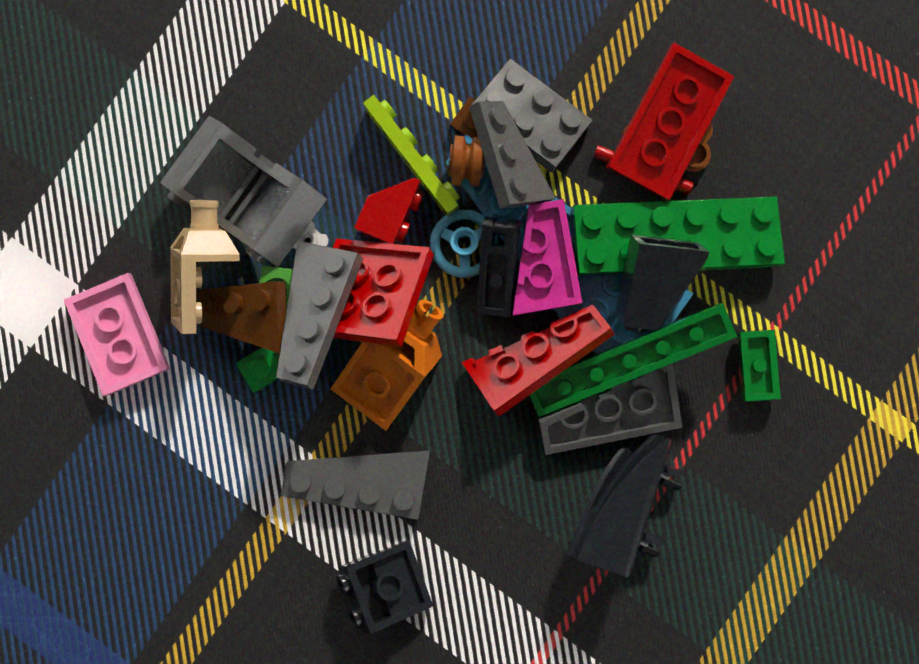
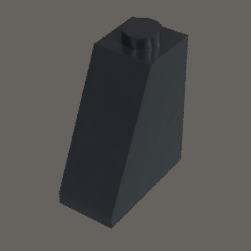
M630 235L615 316L626 330L635 333H644L646 329L658 330L707 261L709 251L699 242Z

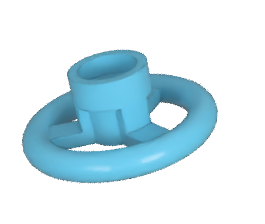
M457 210L448 217L446 215L442 217L435 225L430 238V249L434 254L433 259L436 264L447 274L459 278H470L479 275L480 262L470 267V255L475 252L478 241L481 240L484 215L472 210ZM459 220H470L481 226L475 231L468 227L458 228L454 232L447 229L451 223ZM497 235L495 236V244H499ZM462 237H466L471 241V245L466 249L458 246V240ZM441 238L450 242L452 250L459 255L460 267L452 265L443 256L440 248Z

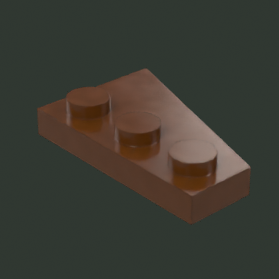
M274 281L196 290V302H201L202 323L196 325L280 353L286 318L285 282Z

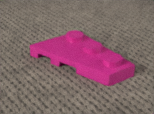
M564 199L528 206L512 316L582 304Z

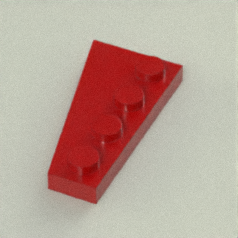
M590 305L552 322L551 327L539 333L531 331L522 335L521 341L505 348L502 345L488 350L489 355L474 360L472 357L463 361L462 364L495 413L500 416L615 334L597 309Z

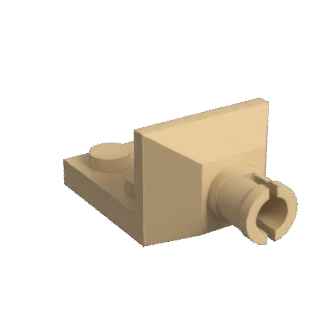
M190 200V228H183L170 247L171 323L181 334H196V324L202 323L201 302H196V288H201L202 271L201 267H196V262L239 261V252L226 231L219 228L217 218L218 201Z

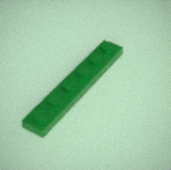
M722 302L661 327L658 330L651 331L578 361L529 396L538 417L722 344L736 338L737 335Z

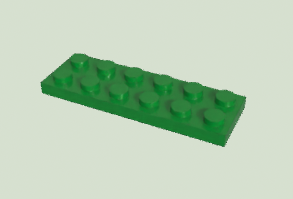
M777 197L573 205L571 208L578 276L623 274L630 235L699 242L709 251L708 259L700 271L781 267L785 264Z

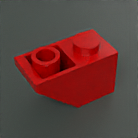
M412 178L369 195L354 226L355 231L380 243L396 244L397 241L403 243L411 226L406 220L411 209L414 211L418 210L425 193L420 191L421 181Z

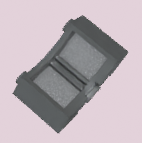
M208 116L160 183L170 190L167 197L182 208H185L188 203L190 204V200L218 201L217 218L219 226L249 246L245 253L263 265L267 259L278 267L327 199L304 180L289 172L278 163L274 164L262 154L257 158L258 149L220 121Z

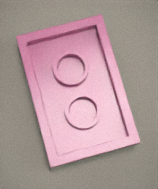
M126 273L64 299L103 396L111 395L171 369L132 274Z

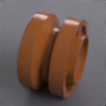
M455 135L454 144H451L449 160V176H452L451 185L460 186L464 179H468L471 187H480V178L484 179L485 157L479 138L474 137L471 144H468L464 136Z

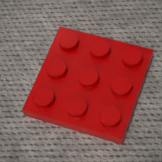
M336 238L333 248L356 252L363 258L333 338L402 347L434 256L430 247Z

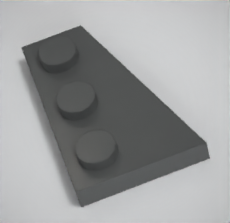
M478 101L471 105L469 108L500 209L550 202L556 199L504 102Z

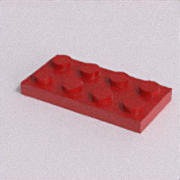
M675 42L672 43L606 168L665 201L670 200L735 76Z

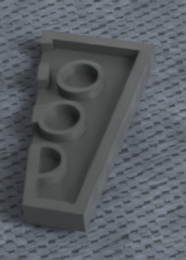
M673 363L539 417L538 421L545 455L682 428Z

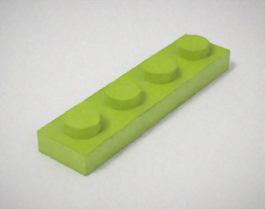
M375 95L364 101L363 105L367 114L416 178L421 181L423 187L442 212L448 217L453 212L459 210V205L456 202L460 198L448 181L444 184L441 183L435 175L439 170L427 154L421 157L414 148L418 142L408 128L404 127L401 130L393 120L397 115L386 100L380 103Z

